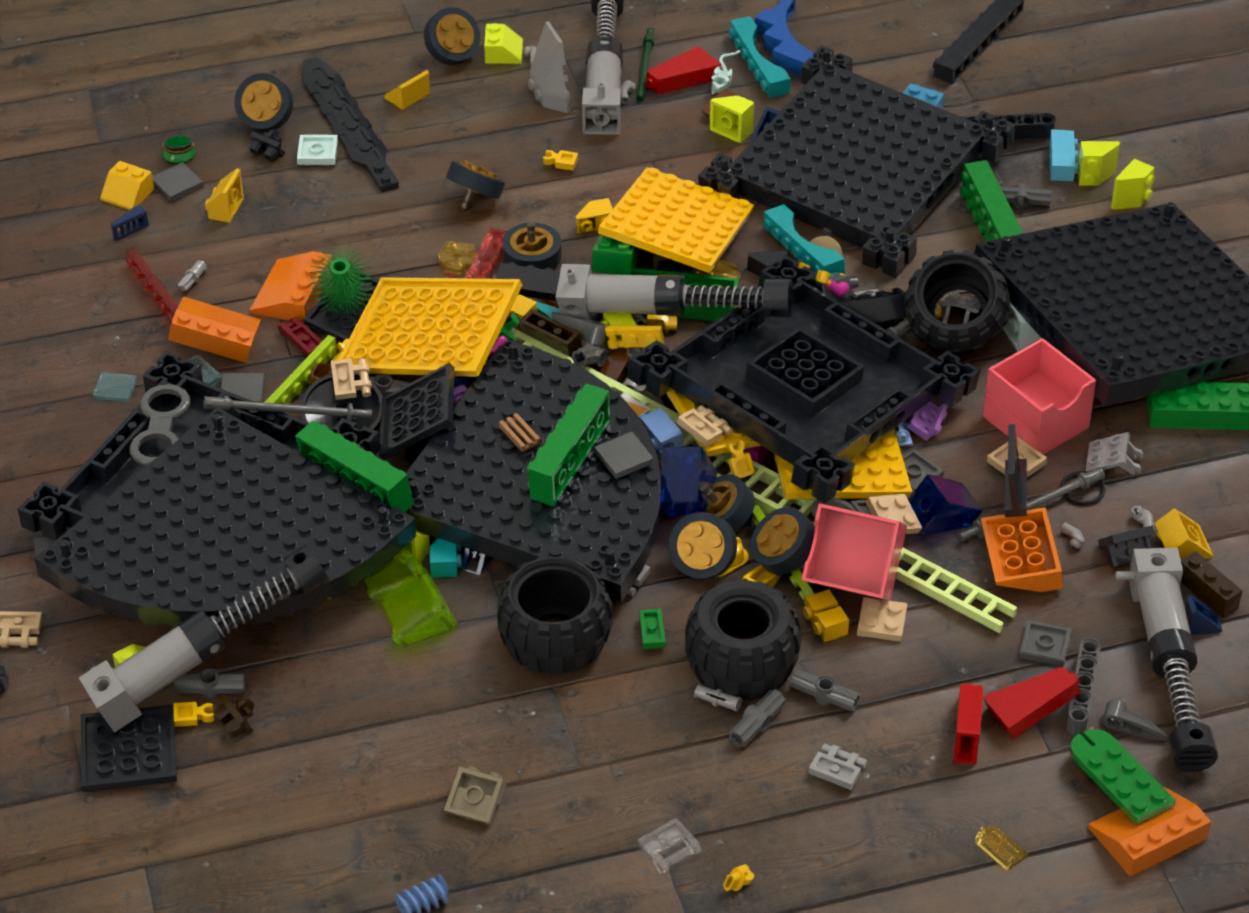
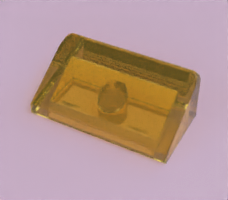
M996 825L982 827L974 840L982 850L1005 870L1013 868L1028 856L1025 850Z

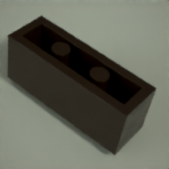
M533 309L520 320L521 332L569 357H572L573 351L582 348L580 332Z
M1195 551L1181 559L1183 569L1181 583L1222 618L1239 609L1243 590L1198 552Z

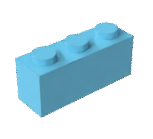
M1051 130L1049 143L1050 180L1073 181L1074 174H1078V139L1074 138V131Z

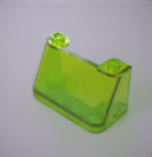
M407 549L368 579L364 580L368 586L366 592L373 601L377 599L382 604L394 628L392 629L393 634L391 637L398 646L402 644L406 647L452 631L459 626L429 572Z

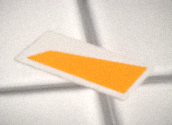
M626 393L620 395L638 417L650 410V408Z

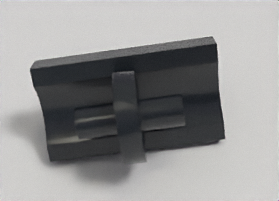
M272 129L268 133L264 132L263 135L256 132L251 133L252 142L248 148L252 154L259 155L262 149H264L263 156L272 162L277 156H284L285 151L281 150V138H279L278 131Z

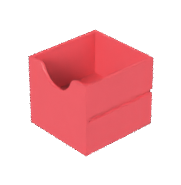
M1041 338L988 369L983 417L1006 436H1008L1009 424H1015L1016 436L1044 455L1089 428L1096 379Z
M819 503L815 518L813 543L805 563L802 580L890 601L907 525L897 520Z

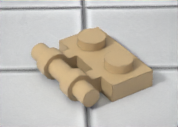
M352 359L331 361L336 400L355 398L356 390H361L364 397L371 396L372 383L369 380L368 374L370 369L366 359H359L358 365H352ZM354 375H359L360 380L354 381Z
M703 405L699 406L697 411L691 409L680 415L677 419L678 425L706 447L721 439L723 433L728 436L733 431L728 426L727 421L719 419L715 416L714 411L710 408L706 409Z
M0 612L1 648H9V646H21V648L38 646V637H30V635L40 634L43 620L42 612ZM21 634V637H10V635Z

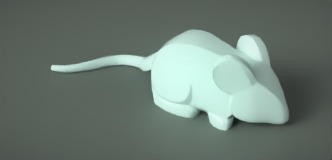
M740 50L721 55L719 62L721 63L722 70H720V67H717L714 71V76H712L713 86L711 87L712 94H719L729 88L732 81V69L727 71L723 58L736 55Z

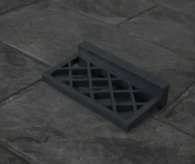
M1009 424L1008 460H1005V517L1027 516V458L1019 459L1015 424Z

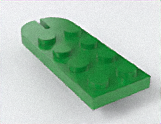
M1091 729L1084 731L1083 736L1079 733L1073 738L1070 750L1073 760L1136 825L1175 807L1176 800L1111 734L1103 730Z

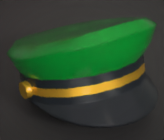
M186 135L171 136L163 143L162 155L165 160L173 164L187 162L196 152L192 139Z

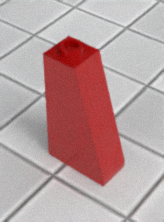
M697 46L647 70L646 86L655 93L662 94L713 81L712 76H714L715 69L720 67L721 70V63Z
M1063 666L989 693L983 699L987 709L1010 737L1014 739L1081 693L1078 686L1080 681L1073 671L1069 673Z
M960 683L953 762L977 763L983 686Z

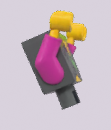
M800 262V264H799V266H798L799 268H802V267L805 266V267H807V268H809V269H810V267H811V266H809V265H807V264H805V263H802V262ZM818 270L815 282L816 289L835 300L850 297L852 294L851 289L858 288L859 286L856 276L849 277L839 272L829 273Z

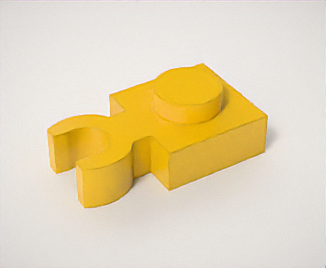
M546 150V157H543V164L545 165L555 164V168L574 171L578 161V153L562 150L559 153Z
M738 439L736 440L738 444L736 449L733 448L732 443L726 444L728 452L733 456L727 460L731 474L743 478L754 474L755 470L750 453H743L745 448L743 440Z
M197 702L173 703L175 727L198 725L197 720L204 722L214 721L213 713H207L213 712L212 703L203 704L201 707H197Z

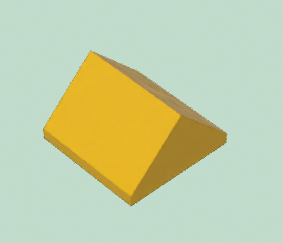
M427 70L383 96L404 110L430 94L429 72Z

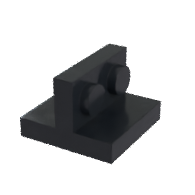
M1152 525L1099 539L1098 543L1100 548L1106 547L1112 568L1131 563L1133 549L1152 548L1149 536L1155 534Z

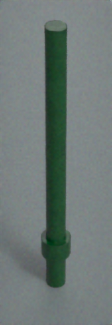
M651 27L647 29L643 40L644 52L636 98L640 102L644 100L646 71L649 68L651 48L654 46L655 40L653 37L654 29Z

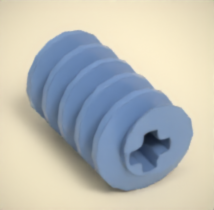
M438 874L436 880L429 878L427 884L420 882L419 887L411 886L410 892L403 890L401 896L395 894L394 899L401 913H422L421 908H424L429 913L431 912L430 904H433L436 909L439 908V900L445 905L448 904L447 896H449V891L443 877Z

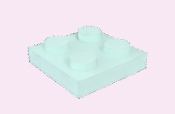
M300 135L297 164L335 165L338 135Z

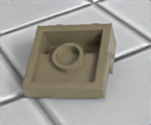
M459 766L444 811L451 815L490 825L496 806L500 805L506 783L502 776L497 773L489 772L488 775L481 773L478 768L467 766V768Z

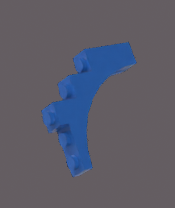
M781 0L771 11L764 9L755 17L754 22L757 26V33L764 35V49L772 52L773 64L801 76V66L809 58H813V52L800 45L787 27L790 16L796 10V0Z

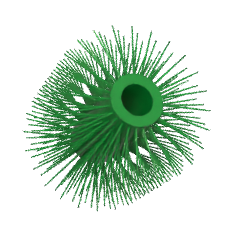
M335 248L336 255L330 262L323 259L329 264L321 262V264L327 267L317 266V268L323 270L310 272L322 274L310 278L322 279L318 282H311V284H323L312 289H324L319 293L312 294H325L320 298H316L317 300L329 297L325 300L326 302L330 298L332 300L330 303L336 300L338 304L336 309L340 307L341 311L342 304L340 303H343V310L345 303L346 310L348 311L347 304L349 301L350 303L352 299L355 302L357 301L353 297L364 299L354 293L357 292L359 295L363 294V296L372 295L359 292L372 289L361 288V286H366L361 281L372 278L360 277L364 274L369 275L371 272H359L370 267L358 268L357 271L354 270L361 264L369 262H361L359 265L355 264L353 266L354 263L365 257H360L353 262L350 259L347 261L345 257L347 252L343 254L341 248V254L344 257L342 259L339 253L338 258Z

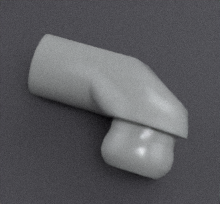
M535 46L525 47V55L531 56L530 65H532L537 49Z
M630 80L624 81L621 85L622 104L629 102L628 92H633V89L636 87L635 83Z
M1138 505L1131 509L1132 517L1143 524V527L1153 525L1154 528L1153 515L1149 511Z
M1066 522L1062 525L1060 532L1071 537L1070 545L1079 549L1081 544L1085 542L1082 532Z

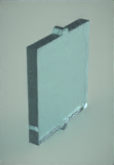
M102 372L99 381L95 383L96 388L93 398L128 402L131 393L135 391L134 385L137 376Z

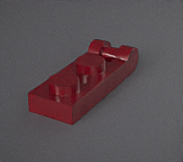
M297 317L291 318L288 323L278 325L280 334L286 336L307 357L322 342Z

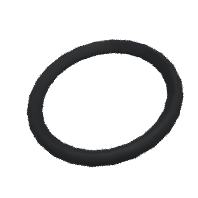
M1087 471L1069 473L1062 479L1060 487L1064 486L1069 478L1082 472L1087 473ZM1102 480L1098 481L1101 486V492L1098 497L1092 500H1078L1071 497L1068 493L1064 497L1076 504L1089 505L1100 501L1104 497L1106 487Z

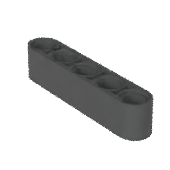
M1085 638L1080 643L1075 674L1080 681L1078 686L1081 693L1070 700L1066 730L1074 736L1079 733L1083 735L1088 726L1101 648L1099 641L1094 638Z

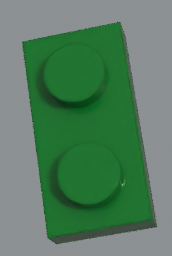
M661 608L639 610L643 649L665 648Z

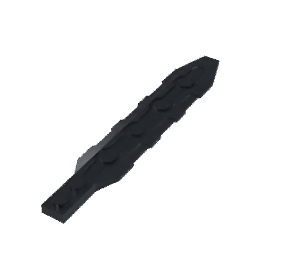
M316 57L304 60V85L309 93L314 96L322 114L327 117L334 133L338 135L346 147V152L352 162L369 172L381 193L399 188V181L386 162L388 154L386 146L373 131L370 121L364 117L358 107L359 104L350 95L339 73Z

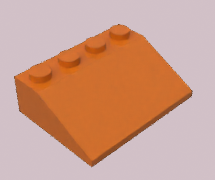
M314 251L277 259L249 312L288 321L293 317H297L304 323V318L318 302L316 298H320L322 295H313L312 293H319L324 290L320 288L312 289L323 284H311V282H318L322 279L310 278L322 274L310 272L322 271L323 269L317 268V266L327 267L321 264V262L329 264L323 259L329 262L331 260H329L325 253Z
M183 297L173 317L168 340L247 363L261 319Z
M1046 507L1027 510V516L1005 517V514L981 518L996 585L1036 592L1063 589L1062 570Z
M1164 787L1176 800L1175 807L1138 825L1121 809H1118L1089 823L1088 828L1124 871L1132 877L1207 840L1211 820L1196 804Z

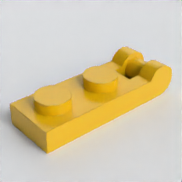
M610 325L605 328L606 336L609 337L607 341L609 349H617L619 347L646 348L656 340L663 345L665 344L662 326Z

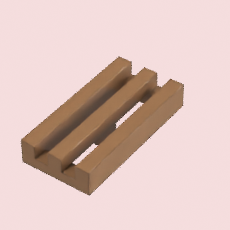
M517 413L513 415L514 418H506V422L503 420L499 421V427L522 452L540 444V437ZM509 426H511L517 432V435L509 428ZM519 437H520L521 439H523L527 444L525 445V444L519 439Z

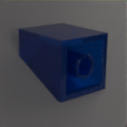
M702 446L663 448L660 473L661 507L666 515L670 516L690 515L698 512L706 513L708 498L699 488L702 484L706 483L710 489H713L718 474Z
M930 474L925 476L908 498L922 526L920 531L924 535L971 527L973 521L983 512L963 483Z

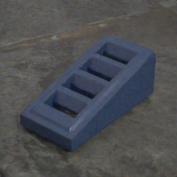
M140 204L133 207L111 224L115 241L149 226L147 211Z

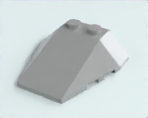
M547 21L544 24L529 71L530 79H528V86L530 90H533L536 100L540 101L543 107L570 113L571 97L570 92L565 87L568 76L564 75L562 66L566 64L563 42L550 22Z

